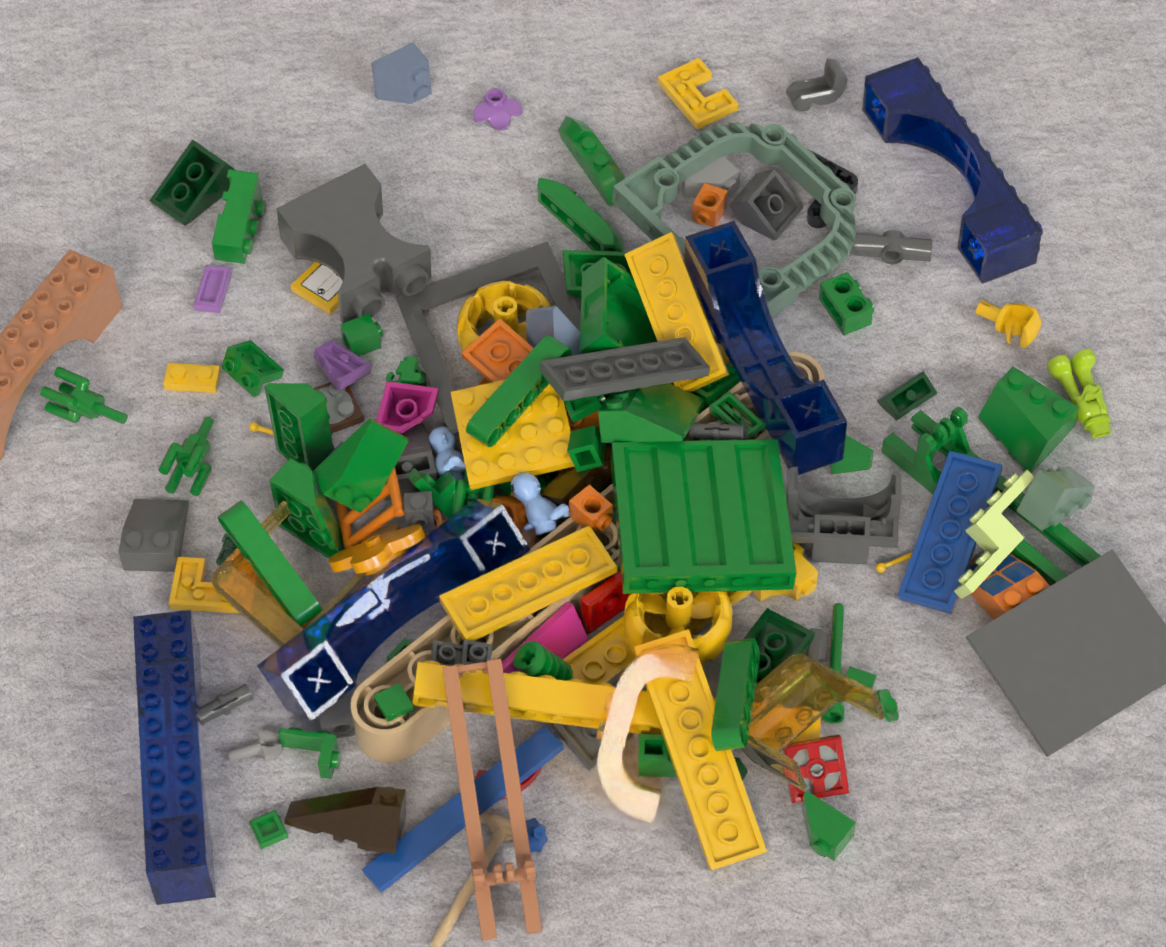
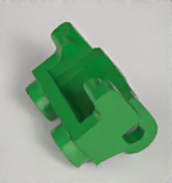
M411 356L404 357L403 361H400L396 369V374L399 375L398 380L393 381L395 377L393 372H389L386 376V382L427 387L428 383L426 381V373L421 371L418 366L419 360Z

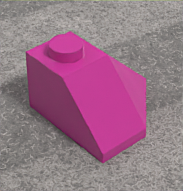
M387 381L376 422L399 434L404 433L433 415L439 389Z

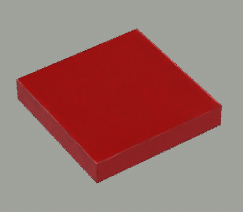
M621 571L580 599L581 623L587 635L625 610L629 594H623Z

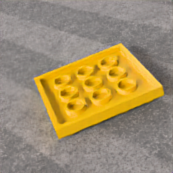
M505 380L451 392L471 490L512 481L513 477L519 473H530L535 476L574 467L567 452L571 431L565 404L550 384L492 447L485 446L467 434L466 426L472 416Z

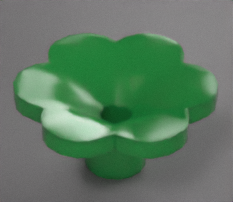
M887 689L878 690L876 692L878 701L874 706L881 709L882 713L871 707L874 716L883 714L888 722L897 721L899 715L895 699L891 697Z

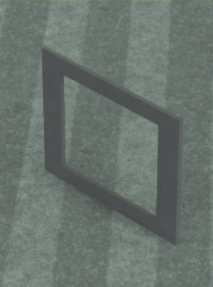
M548 242L429 284L421 292L413 296L402 294L395 297L431 387L439 389L437 403L449 432H458L451 392L454 391V388L422 312L476 293L480 287L487 284L509 281L539 270L555 306L580 331L581 312L574 297L566 294L565 278Z

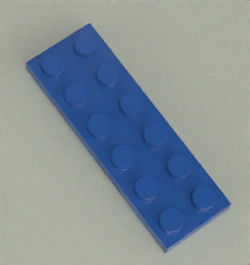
M949 451L899 589L898 600L952 615L958 598L954 590L961 584L958 579L968 570L977 544L965 530L972 524L969 520L971 516L980 508L985 510L989 506L986 501L996 490L1003 470L1002 464Z

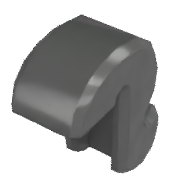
M826 59L824 76L793 82L787 88L786 94L795 110L808 111L810 109L809 105L812 103L828 105L842 96L847 86V77L835 59Z

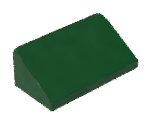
M922 371L878 399L877 402L897 421L936 395L937 391L925 372Z

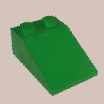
M563 250L566 294L581 299L582 272L603 257L632 275L624 255L628 252Z
M369 418L313 471L322 495L361 513L380 495L408 443L407 437Z

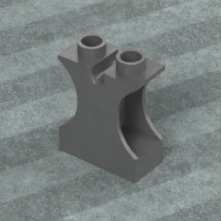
M366 164L276 208L280 239L296 260H309L320 263L335 272L342 280V285L338 290L340 320L342 323L366 314H370L371 318L377 315L385 305V299L380 294V288H388L394 296H399L402 293L405 296H413L421 292L432 278L430 247L428 245L411 244L397 239L381 225L380 219L383 216L382 187Z

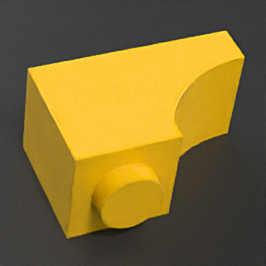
M794 550L797 572L794 589L753 591V595L760 602L766 598L778 595L789 596L797 601L804 595H810L816 589L818 570L797 550Z

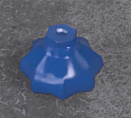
M536 818L525 820L530 853L541 852L544 844L548 841L546 826L540 824Z

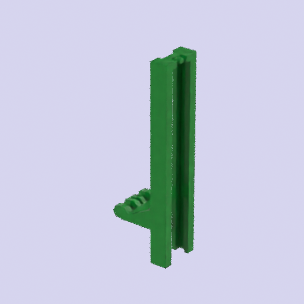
M959 406L951 411L950 419L945 417L939 423H936L921 410L911 417V421L914 423L911 428L920 435L917 452L893 432L883 440L882 453L933 495L941 475V471L932 464L933 455L937 450L946 457L949 451L981 459L970 449L963 426L968 423V415ZM1000 475L995 492L998 490L1002 492L1006 488L1003 483L1007 479ZM1023 492L1008 506L1081 567L1101 556L1063 524L1051 525L1042 531L1019 514L1017 509L1025 496ZM1024 539L1010 552V554L1035 569L1050 586L1068 576Z

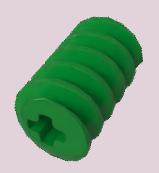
M526 642L516 651L513 665L519 669V672H523L527 676L540 677L542 675H549L555 677L556 680L563 681L573 679L571 665L546 647H543L539 642Z

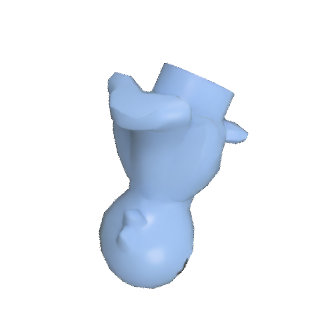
M447 427L433 429L428 440L431 449L437 454L434 461L436 472L439 475L437 480L446 471H450L456 482L460 479L464 480L466 467L463 455L455 450V433L449 432Z
M519 473L513 477L510 487L511 496L516 497L523 503L529 522L523 527L524 531L535 528L536 535L552 532L557 528V519L571 515L566 504L557 506L540 495V483L534 475Z

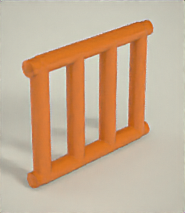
M395 467L380 495L361 513L353 509L348 512L347 506L334 500L345 549L361 543L395 516L400 517L405 514ZM390 495L392 505L356 533L352 534L350 524Z

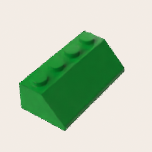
M268 383L264 388L276 450L287 460L292 458L298 463H305L313 471L335 449L332 443L331 435L333 433L329 424L330 416L327 412V399L325 395L318 389L314 390L308 383Z

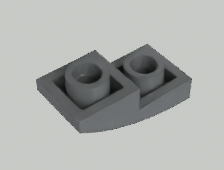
M464 639L463 644L459 645L434 640L430 661H436L445 666L486 662L491 660L493 644Z

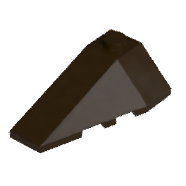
M371 787L291 801L285 817V824L314 834L321 832L333 835V840L341 843L345 839L357 843V848L362 850L396 854L406 819V789Z

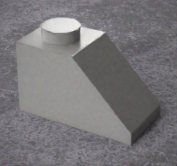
M724 156L720 157L682 182V195L684 197L696 198L704 183L728 190V194H733L740 187V170Z

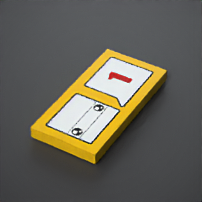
M314 262L290 285L292 292L329 315L339 307L338 290L342 285V280L335 272L320 263Z

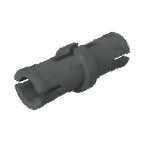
M716 421L714 424L693 423L689 431L691 441L746 440L747 426L746 424H723L722 421Z
M245 683L224 695L222 693L216 695V699L194 709V712L200 724L204 725L223 714L226 716L231 714L232 709L253 700V696ZM235 698L233 701H231V702H229V703H227V704H225V705H223V706H221V707H219L218 709H216V710L213 711L214 708H216V707L220 706L221 704H224V703H226L227 701H229V700Z

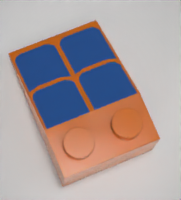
M1009 554L971 595L994 620L1050 587V585L1035 569ZM975 561L969 564L968 569L973 571L978 566Z

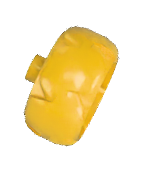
M498 281L482 286L476 291L474 296L468 297L464 301L458 314L456 326L459 347L463 352L479 337L477 335V327H482L486 320L493 317L494 322L501 319L527 342L526 321L518 324V316L526 318L528 309L551 307V304L543 293L528 284L523 286L511 281Z
M679 586L672 588L668 593L629 594L626 600L624 612L625 634L632 649L635 646L663 638V635L660 633L655 634L646 627L644 621L645 612L666 615V624L672 629L669 635L685 631L690 625L691 619L712 617L710 630L703 636L699 634L694 636L693 639L702 666L709 660L713 662L722 653L725 643L730 639L733 610L726 591L691 592L689 589Z

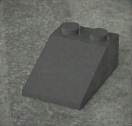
M134 499L122 529L119 546V556L123 570L175 572L177 558L181 557L189 506L187 500Z

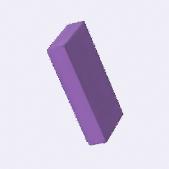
M212 265L205 266L194 302L195 310L220 313L232 275L231 268Z

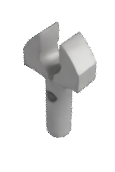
M268 730L258 732L259 739L256 743L227 751V759L232 762L254 755H261L265 757L266 762L275 760L282 752V745L278 744L272 747H267L266 745L280 741L279 735Z

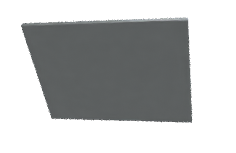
M1113 549L966 636V639L1046 757L1166 684V624Z

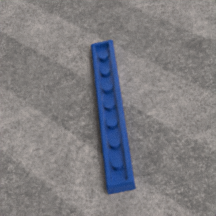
M545 726L515 749L520 784L564 750L563 744ZM501 760L474 781L479 816L506 795ZM458 793L399 840L396 854L383 852L362 869L363 874L380 893L384 892L465 828L461 794Z

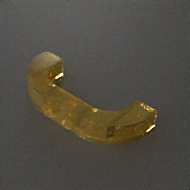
M665 644L640 653L630 661L621 673L614 695L609 693L607 695L604 711L609 712L606 723L600 721L596 739L601 740L598 753L599 778L605 793L620 810L646 822L653 823L661 789L646 786L633 780L626 772L622 760L638 695L645 684L657 677L671 676L692 681L699 656V649L679 644Z

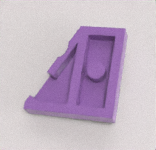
M332 340L315 349V361L338 391L371 372V363Z

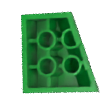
M1012 366L997 382L978 419L997 441H1001L1009 450L1008 454L1013 460L1017 459L1023 466V471L1028 470L1032 474L1075 427L1079 407Z
M290 458L269 480L275 509L282 504L276 511L277 516L283 510L277 517L278 526L330 559L333 555L343 550L340 527L324 495H322L311 468L305 463H298Z

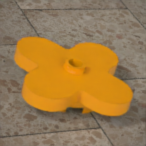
M390 524L376 530L364 539L362 543L336 553L328 560V563L333 572H342L353 568L354 572L358 575L365 573L366 576L376 574L390 568V562L399 556L402 561L409 554L407 548L423 540L426 535L420 524L402 529L399 528L398 524Z

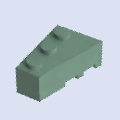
M1058 467L1056 470L1048 468L1047 471L1039 469L1017 512L1043 531L1051 525H1058L1065 517L1070 518L1077 510H1084L1092 500L1090 494L1095 485L1071 467Z

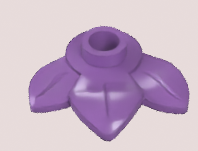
M494 88L486 93L482 103L475 106L473 117L476 123L489 121L490 126L494 129L504 130L509 126L511 116L522 114V107L517 100L509 99L503 90Z

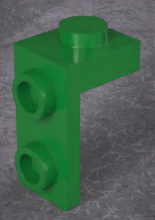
M296 727L279 729L278 735L282 747L319 751L318 768L320 778L332 779L334 769L339 768L341 752L338 751L336 735L327 731H303Z

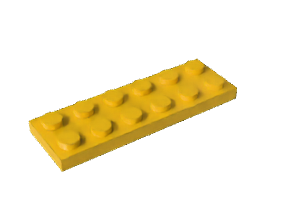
M670 232L624 254L657 341L685 337L710 366L709 376L673 382L674 385L690 393L729 375L675 235Z
M589 525L440 595L439 599L463 640L475 641L617 573V566Z

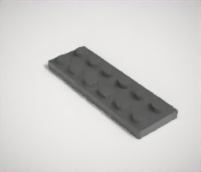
M683 337L540 361L539 371L560 398L566 401L709 376L710 366L688 340Z

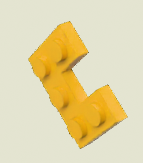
M700 58L658 76L659 86L696 130L739 110V103L726 88L706 98L698 91L697 86L712 80V72Z
M177 558L169 599L171 610L253 614L259 576L248 561L234 560L231 565L228 583L203 582L206 569L205 558Z

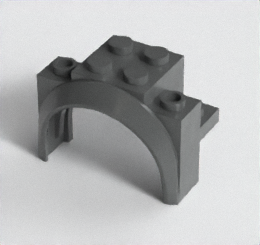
M798 467L789 468L786 502L792 542L812 543L811 562L867 565L869 547H898V518L901 505L900 473L893 472L888 486L876 494L861 498L845 499L822 496L809 491L799 482Z

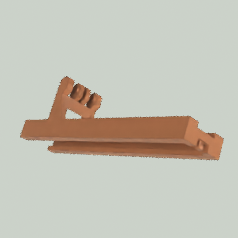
M495 659L482 663L443 667L482 941L497 938L490 886L513 882L520 883L527 933H541L542 927L535 887V865L530 854L501 659ZM478 670H482L484 674L489 676L517 869L514 868L512 862L505 863L506 871H502L501 864H495L493 873L487 872L459 678L463 677L464 672L475 673Z

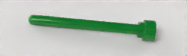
M836 603L833 606L830 669L841 674L844 606L841 603ZM830 682L828 699L822 705L821 718L827 723H840L844 720L845 707L842 701L839 700L840 691L834 688Z

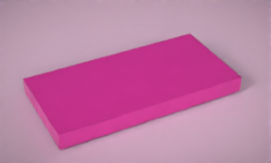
M566 602L502 661L503 673L519 672V669L513 665L516 651L526 642H539L543 647H546L561 659H564L588 642L589 639L574 606Z

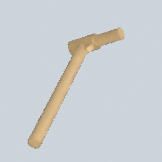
M484 812L479 816L480 822L488 825L492 834L484 849L486 865L488 867L502 841L511 840L513 836L510 819L496 813ZM472 871L429 943L431 947H442L474 891Z

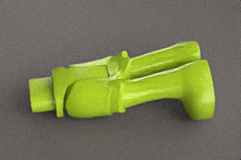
M1091 349L1081 350L1073 356L1071 362L1066 355L1056 356L1047 363V370L1052 377L1060 382L1071 403L1079 407L1077 420L1083 425L1085 431L1090 432L1093 439L1110 435L1112 433L1109 425L1111 419L1108 416V408L1103 397V390L1100 384H1095L1091 374V369L1096 363L1094 351ZM1072 371L1074 372L1082 388L1084 389L1082 394L1080 393L1075 383Z

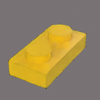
M168 363L163 382L164 389L217 393L221 374L220 366Z

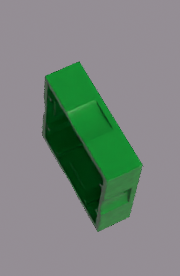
M605 257L582 272L581 353L586 354L658 342L632 275Z

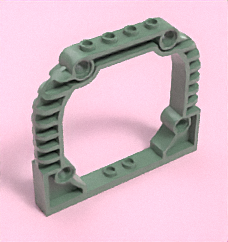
M738 122L729 123V125L725 126L721 124L716 125L710 130L701 132L699 136L692 138L688 143L681 145L664 159L658 156L613 186L612 202L652 241L670 232L675 235L692 280L748 334L793 304L798 294L803 293L822 277L837 269L847 259L855 242L856 226L853 214L856 202L855 194L845 182H842L833 174L828 166L823 165L812 151L807 150L793 134H790L786 129L777 124H769L765 127L753 123L748 127ZM730 153H750L764 164L779 165L821 204L820 215L822 220L832 231L822 242L780 270L769 266L762 268L758 272V276L731 275L723 280L705 262L704 258L699 253H695L688 246L686 240L683 237H679L661 218L663 204L671 203L676 199L681 182L720 157Z

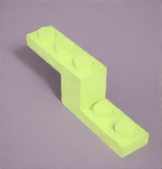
M1028 470L1019 476L1016 473L1012 474L1003 483L1006 488L1002 492L996 491L986 501L989 506L985 510L980 508L969 519L972 524L965 531L985 552L975 561L978 566L973 571L968 569L958 579L961 584L954 592L961 599L973 593L1024 539L1001 513L1034 479V476Z

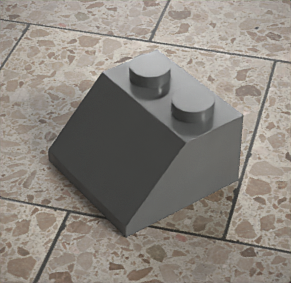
M776 169L756 173L729 204L731 210L744 226L772 240H777L803 209L800 201Z

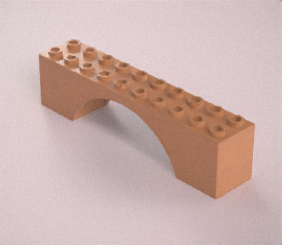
M69 249L0 333V460L4 457L6 436L17 404L27 385L42 364L60 347L71 341L86 339L94 343L123 307L112 267Z

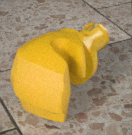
M982 299L976 308V315L995 322V330L999 333H1004L1008 344L1011 343V336L1019 335L1020 347L1023 349L1029 347L1039 334L1042 326L1037 309L1026 304L1006 303L1000 308Z

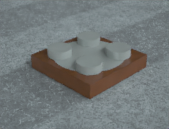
M330 382L313 388L314 390H320L327 399L326 406L330 416L329 424L332 433L364 422V416L349 386L338 391Z

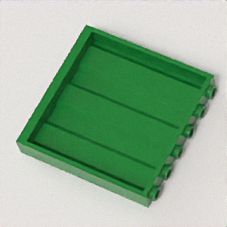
M778 439L612 443L610 462L623 594L668 593L672 588L679 586L685 587L691 592L794 589L797 572Z

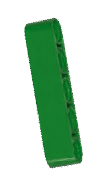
M551 335L545 336L472 416L466 426V433L487 447L494 446L550 384L539 371L540 361L572 356V349Z
M240 500L218 516V521L298 628H301L322 612L318 601L243 501Z
M755 638L730 641L724 645L711 729L712 743L717 752L746 748L748 745L760 660L759 647Z

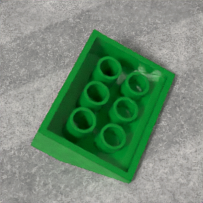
M659 384L646 388L610 393L598 411L601 443L683 441L705 405V401L703 398L671 384Z

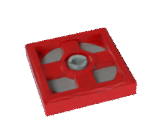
M839 734L782 744L784 761L793 770L791 771L786 768V775L799 785L798 787L788 781L790 801L792 803L803 802V795L806 791L818 798L849 793L842 740Z

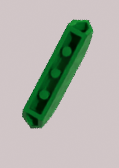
M565 116L558 129L562 141L608 206L615 205L612 202L613 186L625 179L623 173L586 123Z
M538 178V202L593 251L624 252L623 241L616 227L611 222L602 219L597 211H593L588 207L580 196H576L577 192L554 180Z

